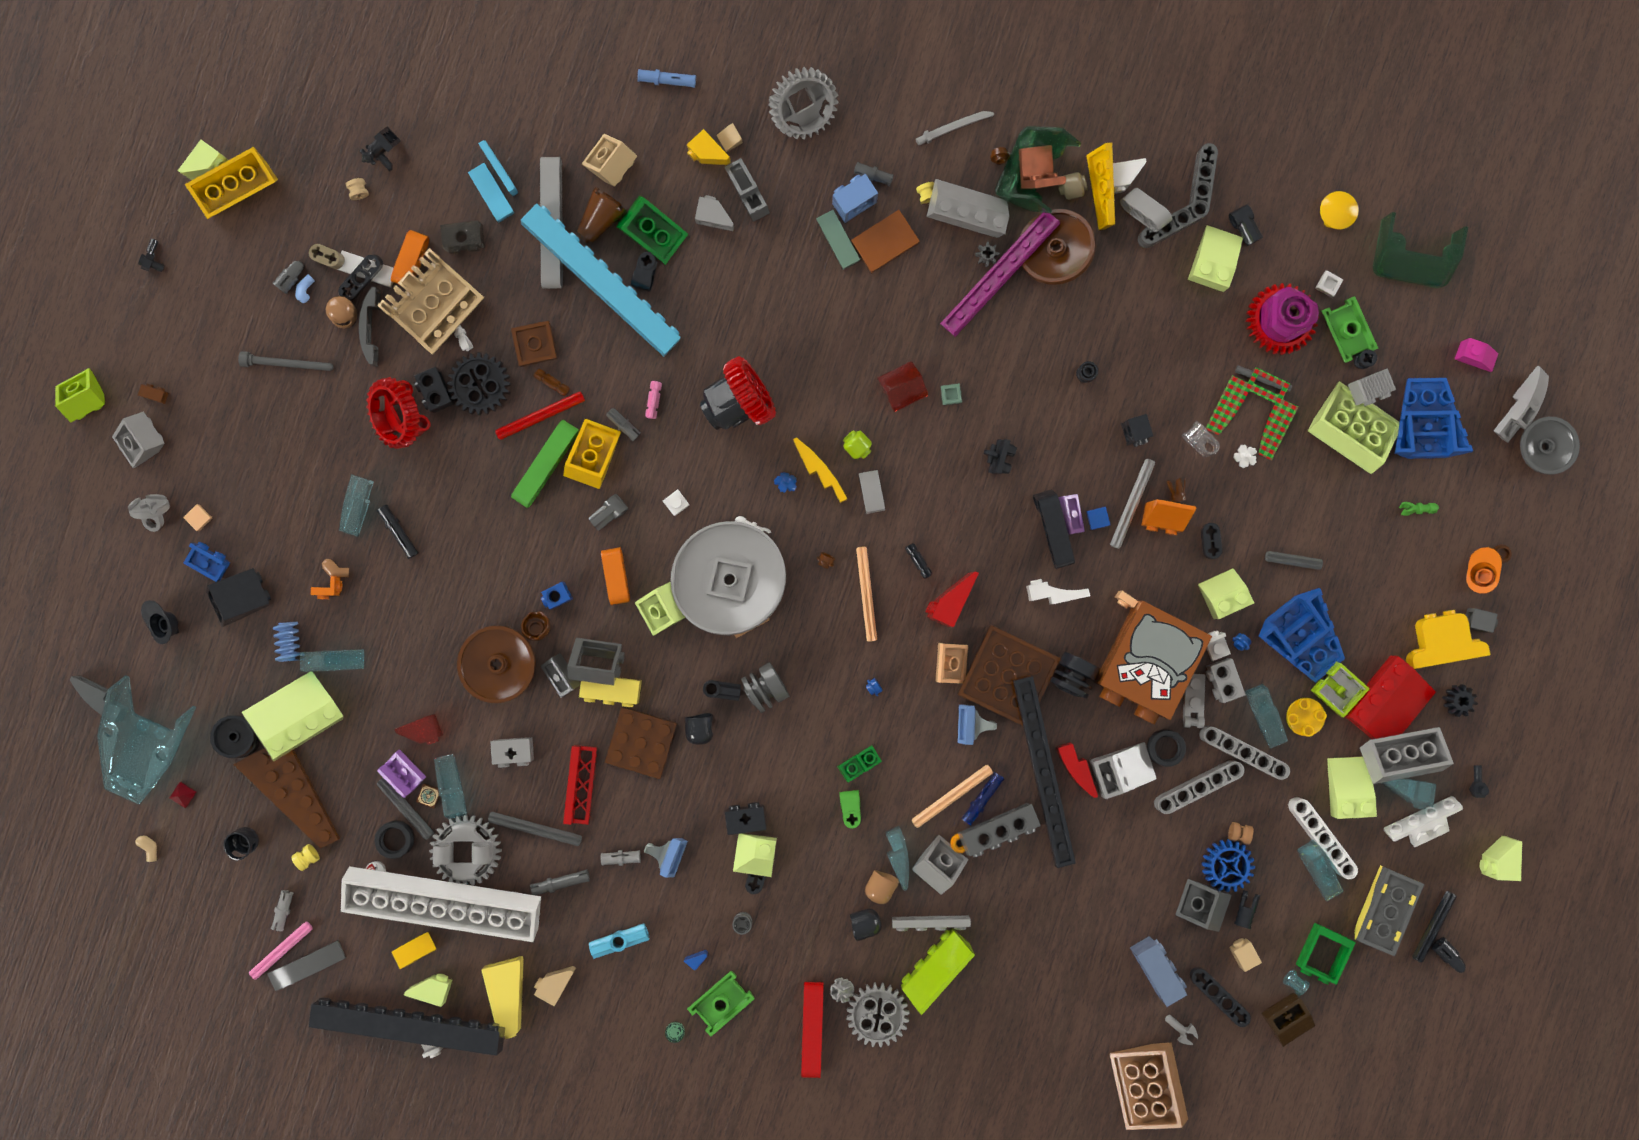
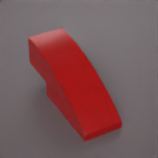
M1071 742L1056 746L1064 767L1074 781L1092 797H1098L1087 760L1084 758L1078 760L1074 745Z

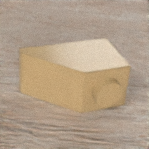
M571 966L547 973L543 979L540 977L534 986L537 989L534 995L555 1006L576 968Z

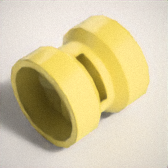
M310 844L303 847L301 852H296L291 857L293 863L300 871H304L309 867L310 863H315L320 859L318 852Z

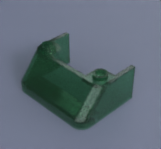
M1025 127L1016 140L995 188V194L1001 199L1028 211L1051 213L1052 209L1042 203V196L1035 192L1037 188H1021L1019 149L1051 145L1053 159H1057L1064 154L1066 146L1080 147L1082 143L1064 128Z
M1392 212L1381 220L1373 262L1374 273L1379 277L1434 288L1446 286L1463 257L1468 227L1464 226L1452 234L1451 244L1444 248L1442 257L1405 250V237L1401 233L1393 232L1396 213Z

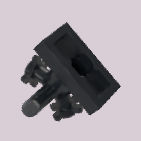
M387 126L374 136L375 140L370 145L365 146L368 151L366 152L364 149H361L360 153L362 154L363 163L375 165L376 162L373 159H376L390 172L393 170V166L384 153L393 149L401 140Z

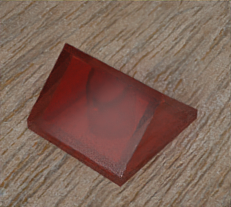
M912 361L877 378L894 412L928 396L922 376Z

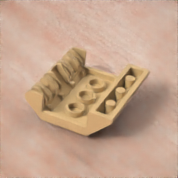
M429 248L424 255L432 263L430 264L423 257L419 259L424 266L429 268L428 271L423 274L418 267L413 266L411 269L419 277L417 278L408 271L398 282L406 291H402L397 285L393 288L403 298L397 302L391 295L387 294L385 298L393 306H390L384 300L377 306L392 317L433 355L484 297Z

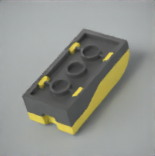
M1380 865L1355 927V939L1395 956L1424 884Z

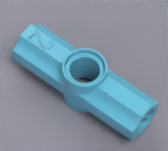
M643 923L589 942V949L595 959L648 941L650 939L649 933ZM621 937L624 940V944L617 945L614 938Z

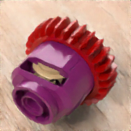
M1284 283L1279 284L1278 288L1274 284L1271 286V289L1266 287L1264 292L1260 291L1257 294L1258 297L1256 296L1252 299L1254 303L1248 306L1252 310L1246 312L1247 315L1251 316L1245 321L1251 322V325L1246 329L1253 330L1249 335L1250 337L1256 336L1253 343L1260 341L1259 348L1267 346L1266 352L1273 348V354L1278 353L1280 350V355L1285 354L1286 350L1288 354H1291L1293 349L1298 351L1301 349L1300 346H1306V341L1312 340L1310 335L1316 333L1312 328L1318 326L1316 322L1319 318L1318 305L1310 299L1311 295L1307 296L1304 294L1305 290L1299 291V286L1292 288L1291 284H1288L1285 288Z

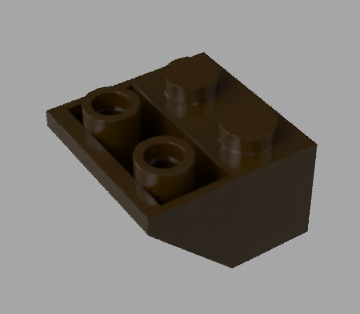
M1294 992L1261 1013L1283 1047L1315 1027L1310 1012L1301 998Z

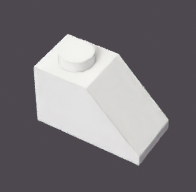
M1146 158L1113 163L1114 193L1126 191L1145 165Z

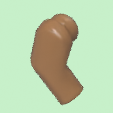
M326 559L322 562V568L330 577H349V568H339L331 559Z

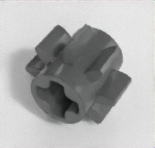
M987 242L984 247L982 245L978 246V249L981 251L975 253V256L980 259L978 264L984 263L986 267H988L990 262L996 264L994 257H998L1000 254L995 252L996 245L992 247ZM985 251H988L989 258H986Z

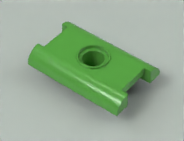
M1355 296L1345 300L1346 305L1331 311L1329 307L1321 311L1344 363L1353 360L1352 356L1359 352L1378 349ZM1347 325L1353 328V334L1347 331Z
M733 971L726 974L687 1008L692 1016L697 1013L708 1025L705 1031L710 1037L755 999L750 990L746 993L735 980L737 975ZM723 1000L726 1006L719 1008L715 1002Z

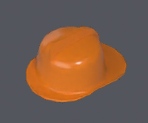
M1486 547L1476 550L1471 555L1466 582L1474 592L1480 594L1488 593L1497 587L1502 568V559L1497 551Z

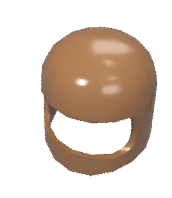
M333 297L326 304V315L338 328H349L357 320V309L346 297ZM349 320L351 321L348 325H343V326H342V325H337V324H336V323H339V324L345 323V322H347V321H349Z
M874 870L865 887V894L875 903L886 904L890 901L892 894L900 883L899 879L891 874Z

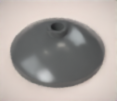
M1543 417L1533 421L1524 430L1521 437L1520 450L1524 461L1534 471L1542 474L1552 475L1567 470L1573 465L1579 454L1580 443L1575 429L1567 421L1558 417ZM1542 444L1546 445L1545 450L1542 449Z

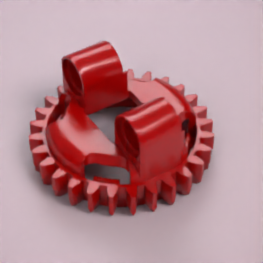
M391 377L377 380L369 388L370 391L367 393L369 398L366 399L368 402L366 408L369 409L367 415H370L371 420L369 422L373 424L372 429L376 430L375 435H379V440L384 441L385 445L395 449L408 447L413 444V441H416V437L421 436L430 428L428 418L420 415L418 412L417 404L412 396L413 387L408 381H396V378L391 379ZM380 396L385 397V409L383 411H379ZM393 405H400L404 422L401 423ZM395 431H397V432L401 433V436L398 438V436H396V435H394V434H392V433H394Z

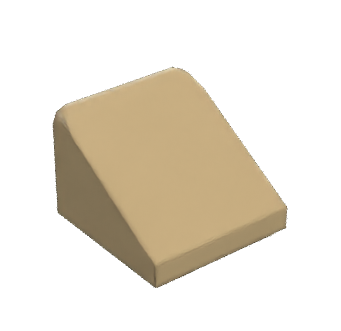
M733 123L717 134L726 152L743 143Z

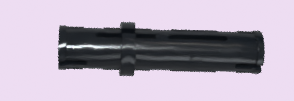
M387 504L380 507L377 513H379L386 524L385 528L390 530L407 558L410 559L416 556L419 552L400 526L399 519L395 518Z

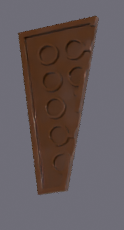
M263 748L233 764L320 849L340 839L294 750L273 761L267 750Z

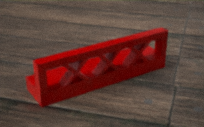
M572 746L563 824H589L597 747ZM582 750L592 751V759L588 763H585L581 758ZM584 768L590 773V778L585 783L579 778V772ZM582 787L588 793L587 798L583 802L577 797V791ZM580 806L586 812L585 819L574 818L575 810Z

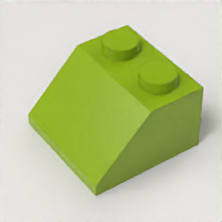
M90 368L55 386V407L70 423L84 418L86 414L97 411L105 405L104 393Z

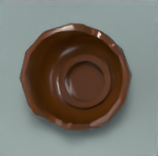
M541 611L530 612L521 624L522 634L532 641L545 638L551 628L549 618Z

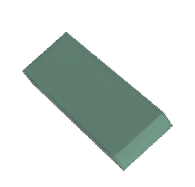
M834 210L816 218L842 269L844 270L859 262L860 259Z

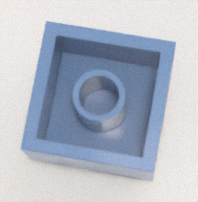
M866 174L855 176L850 180V184L845 187L842 185L834 191L832 204L844 223L877 203L878 192Z

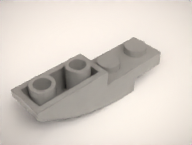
M1537 366L1513 396L1517 402L1495 428L1494 432L1502 440L1509 442L1520 427L1526 429L1537 415L1545 398L1549 376L1541 367Z

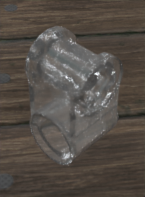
M1197 421L1193 423L1194 426L1187 433L1182 434L1183 439L1204 457H1211L1219 450V442ZM1206 443L1212 444V452H1208L1205 449Z

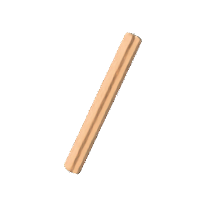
M864 546L858 547L856 551L866 638L870 642L877 640L867 548Z
M985 765L915 816L912 819L914 826L919 828L993 774L992 769L989 765Z

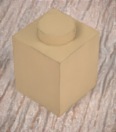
M1246 938L1234 941L1233 945L1229 947L1239 967L1244 972L1262 963L1252 943Z

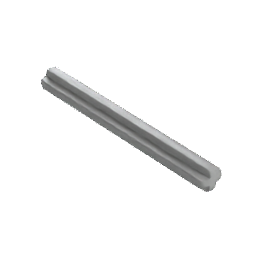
M1145 459L1110 543L1114 548H1121L1155 465V461L1151 459Z

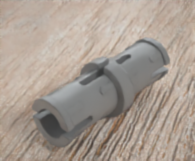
M618 850V852L601 853L602 866L611 864L623 866L626 863H641L640 850L629 852Z
M281 890L278 906L274 909L275 916L271 926L272 930L276 928V931H284L287 915L291 911L289 907L293 892L290 891L289 893L288 890Z

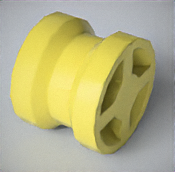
M928 182L916 188L917 193L921 196V204L930 202L934 182Z

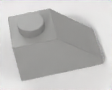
M708 195L699 197L695 216L696 224L734 231L732 220L715 197Z

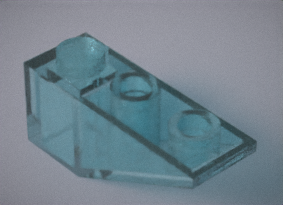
M363 649L300 652L301 672L364 669Z

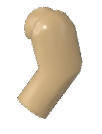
M139 836L135 843L146 851V861H157L156 842L148 836Z

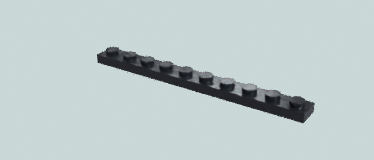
M1033 676L1013 680L1055 867L1060 868L1075 864L1076 862Z

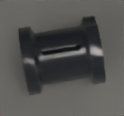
M1365 350L1355 356L1354 364L1358 369H1366L1376 363L1377 355L1372 350Z

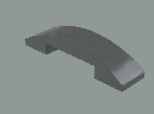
M371 287L364 299L360 312L359 338L366 360L370 365L378 367L379 348L371 345L372 310H380L377 305L380 303L381 291L376 287Z
M339 940L267 974L274 990L277 991L345 959L346 956Z

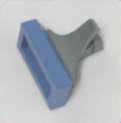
M959 704L958 743L973 745L974 739L976 740L981 732L997 729V723L982 719L978 711L975 710V706Z
M673 838L660 847L648 843L644 852L657 859L661 876L666 878L675 877L688 841L682 838Z

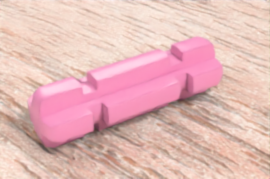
M651 381L650 383L651 391H649L648 409H646L645 413L647 418L656 419L657 417L656 408L658 409L661 382Z

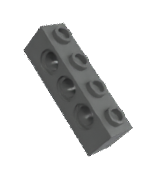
M1026 803L958 832L966 855L978 857L984 854L983 851L986 849L994 850L1001 847L1002 842L1007 840L1008 842L1015 841L1023 833L1025 835L1034 833L1036 828L1041 825L1033 805ZM1019 818L1021 825L1015 829L1014 821ZM999 826H1002L1004 830L1001 836L996 834ZM984 833L986 841L980 844L979 836Z

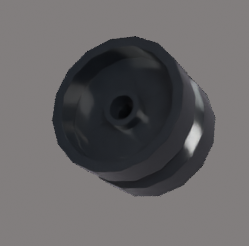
M233 715L221 718L214 724L210 733V742L213 749L219 755L226 758H244L251 755L260 743L259 738L244 716Z

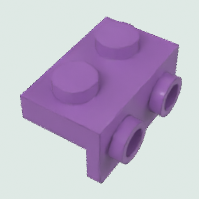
M400 749L377 770L403 798L413 792L426 778Z

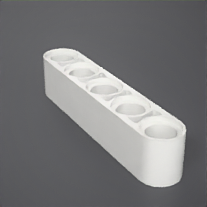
M1299 797L1292 798L1288 804L1289 810L1335 872L1346 879L1355 878L1358 873L1356 864L1312 805L1305 799ZM1302 802L1303 809L1301 811H1297V804ZM1310 818H1314V820H1315L1314 825L1311 826V827H1309V826H1308V821H1309V819H1310ZM1325 833L1326 840L1320 842V836ZM1334 849H1337V856L1332 858V851ZM1345 865H1349V871L1347 873H1343V868Z

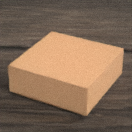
M196 504L183 517L196 531H200L212 519L199 504Z

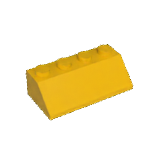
M252 147L186 183L185 186L206 218L209 219L273 184L278 179L264 158Z

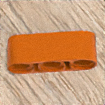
M412 230L408 231L393 268L391 282L399 284L398 282L408 271L417 277V274L411 268L415 266L420 269L421 261L419 259L425 256L424 253L429 245V236Z
M621 547L601 550L610 605L630 602Z

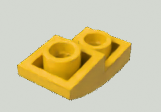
M426 932L392 951V954L399 969H402L435 951L436 947L429 933Z

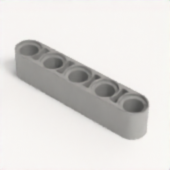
M1212 726L1201 728L1199 736L1203 742L1276 779L1284 780L1290 775V768L1286 763ZM1209 730H1212L1214 732V736L1211 740H1208L1206 738V734ZM1226 739H1230L1231 746L1225 749L1223 743ZM1243 748L1248 749V755L1246 757L1241 756V750ZM1263 756L1265 758V764L1263 766H1259L1258 760L1260 757ZM1281 765L1282 772L1277 775L1275 773L1276 767Z
M1228 760L1157 796L1154 800L1155 808L1163 814H1170L1241 778L1244 774V766L1237 761ZM1235 764L1237 771L1231 774L1230 767ZM1218 773L1220 775V780L1217 783H1214L1212 777L1214 774ZM1198 782H1202L1203 788L1197 792L1195 786ZM1181 791L1186 793V797L1183 800L1178 799V794ZM1163 800H1168L1169 802L1166 809L1161 808Z

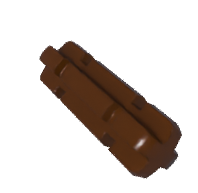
M538 369L535 372L534 377L542 381L553 390L558 391L559 394L566 396L570 388L561 384L560 381L546 374L543 370Z

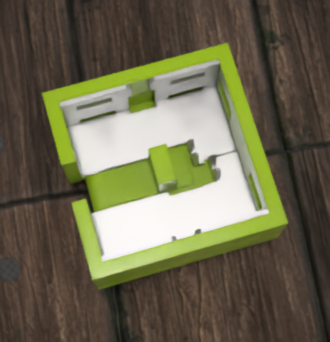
M1336 662L1326 673L1328 677L1325 680L1320 679L1311 691L1337 715L1344 718L1368 692L1369 688L1343 664Z

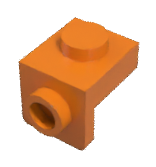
M331 576L330 588L311 587V595H317V599H329V596H340L343 587L340 577Z

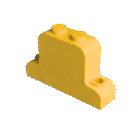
M1455 610L1443 611V615L1437 616L1436 613L1426 614L1424 619L1416 622L1415 628L1419 649L1411 650L1406 656V663L1416 669L1489 656L1490 650L1487 643L1480 641V639L1471 638L1466 615L1455 613Z

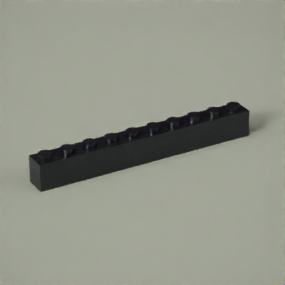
M319 998V1000L312 1003L309 1027L495 1056L503 1051L505 1027H500L498 1023L480 1024L481 1022L478 1020H469L467 1022L462 1021L459 1017L447 1019L439 1014L427 1016L423 1012L418 1011L407 1013L404 1009L387 1010L385 1006L368 1007V1004L365 1003L353 1005L345 1000L333 1002L330 998Z

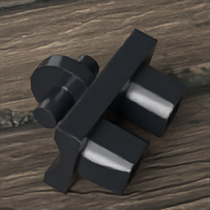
M997 439L996 445L991 444L990 450H984L983 454L988 456L986 463L990 464L989 473H1010L1012 466L1005 462L1006 455L1014 457L1017 447L1010 444V440Z

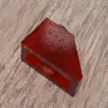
M435 714L394 729L395 733L420 744L427 742L428 745L438 742V737L443 735Z

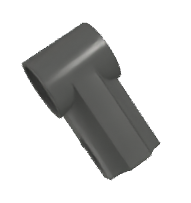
M616 493L607 499L603 506L588 519L600 531L613 519L623 515L629 508Z

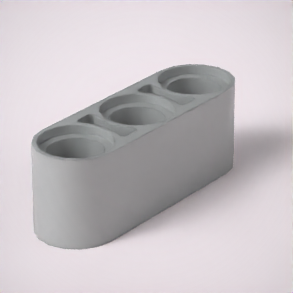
M1134 188L1120 200L1121 206L1127 213L1154 232H1158L1172 221V215L1164 206L1138 188Z

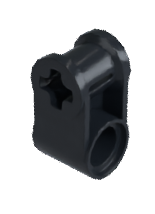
M644 252L639 256L631 280L632 287L651 291L658 264L657 259L652 253ZM650 258L652 263H648V265L646 266L644 260L648 261V259Z

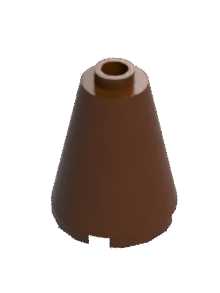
M597 187L594 188L577 230L580 233L578 237L586 243L589 241L594 242L627 211L626 208L621 209L622 204L607 193H598L599 188Z

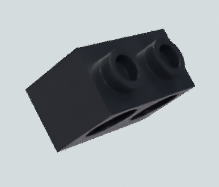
M435 366L414 376L416 382H414L415 387L424 397L422 403L426 410L429 409V411L436 413L455 404L451 399L452 396L448 392L449 389L439 368ZM432 377V385L426 387V379ZM436 395L441 397L438 404L433 403V398Z
M1147 414L1121 423L1127 446L1131 444L1134 447L1144 445L1149 442V438L1153 437Z

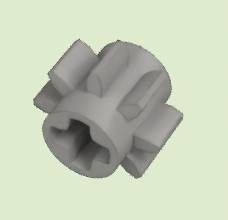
M842 977L835 979V983L831 984L830 988L832 998L842 1003L850 1001L849 997H852L854 993L852 982L848 981V979L843 980Z

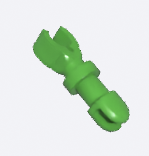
M1403 502L1399 508H1406L1402 511L1401 515L1407 516L1415 512L1416 514H1422L1423 512L1434 514L1439 509V506L1436 503H1428L1427 505L1416 503L1415 505L1410 502Z

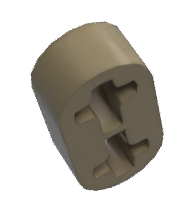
M314 244L309 249L310 258L320 264L333 269H340L344 264V256L336 250L321 244ZM317 252H322V253H324V254H323V257L320 256V255H317ZM330 257L337 258L336 262L331 261Z

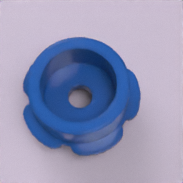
M1241 633L1233 637L1235 648L1240 651L1250 649L1251 640L1249 637Z
M875 678L872 680L868 679L866 688L869 693L879 696L878 694L883 690Z

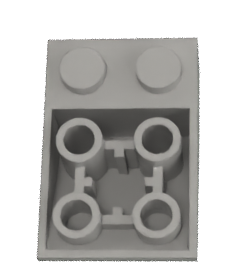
M1145 742L1090 760L1101 797L1104 799L1126 793L1157 779Z

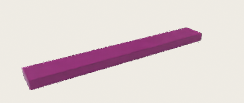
M1044 210L940 323L941 326L956 337L1060 224L1059 220Z

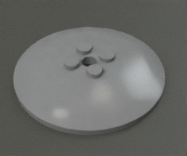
M735 521L711 524L693 534L678 551L671 571L672 594L681 613L696 627L718 635L744 633L765 622L778 607L786 585L784 560L774 541L760 529ZM727 576H734L735 581L733 584H725Z

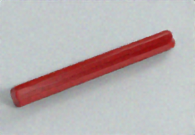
M581 392L572 394L495 431L498 439L502 440L584 402V396Z

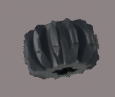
M1460 684L1459 687L1452 685V690H1445L1448 696L1442 697L1444 700H1447L1443 706L1448 708L1447 712L1449 714L1454 713L1455 717H1460L1461 715L1466 717L1468 716V711H1475L1472 706L1478 704L1473 700L1477 695L1471 694L1472 688H1466L1465 685ZM1459 697L1462 698V699H1460V700L1462 701L1461 704L1458 703V702H1460V701H1458Z

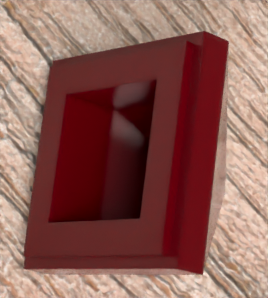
M179 782L170 799L187 808L197 792L183 782Z

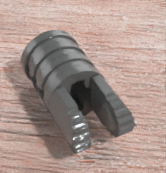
M297 260L292 262L287 269H283L276 280L273 281V284L287 294L296 281L299 280L297 277L304 269V264Z

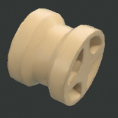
M363 178L352 179L346 182V187L350 190L349 197L351 200H360L369 196L368 190L365 189L366 182Z

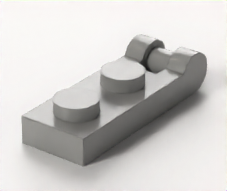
M1193 674L1184 692V728H1190L1191 726L1204 728L1205 674ZM1191 713H1197L1196 718H1191Z

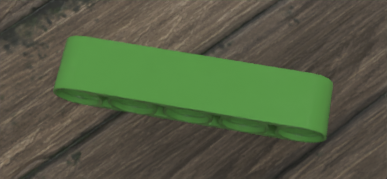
M562 420L557 425L511 496L512 499L526 508L532 505L576 439L579 429L565 420Z

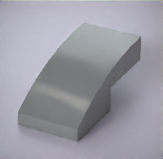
M878 470L859 473L866 514L885 511Z

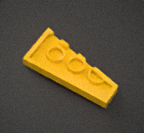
M1105 143L1086 155L1099 230H1105L1115 225L1112 143Z

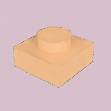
M1118 591L1115 596L1118 599L1117 603L1126 609L1128 607L1134 608L1138 603L1136 599L1124 591Z

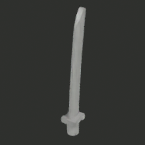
M982 111L928 132L926 130L922 136L916 138V142L919 146L926 142L929 144L932 139L974 122L993 117L994 113Z

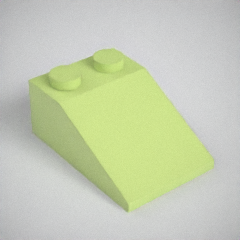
M1207 225L1188 280L1222 292L1226 291L1230 287L1236 270L1243 238Z
M1363 756L1327 758L1331 816L1337 819L1377 817L1374 787Z

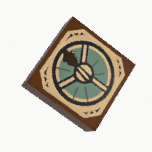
M424 783L416 802L434 809L442 790Z

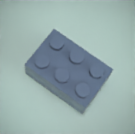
M1148 936L1130 947L1156 994L1167 1007L1187 996L1184 990L1187 986L1177 973H1174L1177 969L1167 956H1164L1167 952L1157 939L1153 940Z

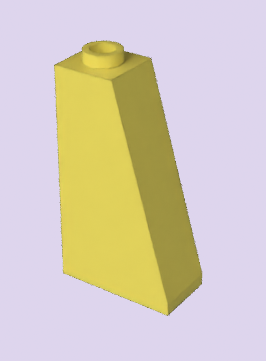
M523 956L485 965L482 969L494 1022L498 1023L500 1027H505V1039L515 1037L516 1033L521 1029Z

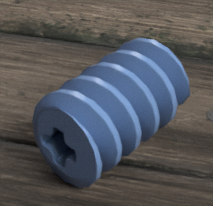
M298 622L278 623L279 625L273 627V630L279 631V633L274 635V638L280 640L275 642L274 645L280 647L275 650V653L281 654V656L275 658V661H297L298 659H295V657L299 656L300 652L294 650L299 648L300 645L294 642L299 640V637L293 636V634L299 632V629H295L293 626L298 625Z

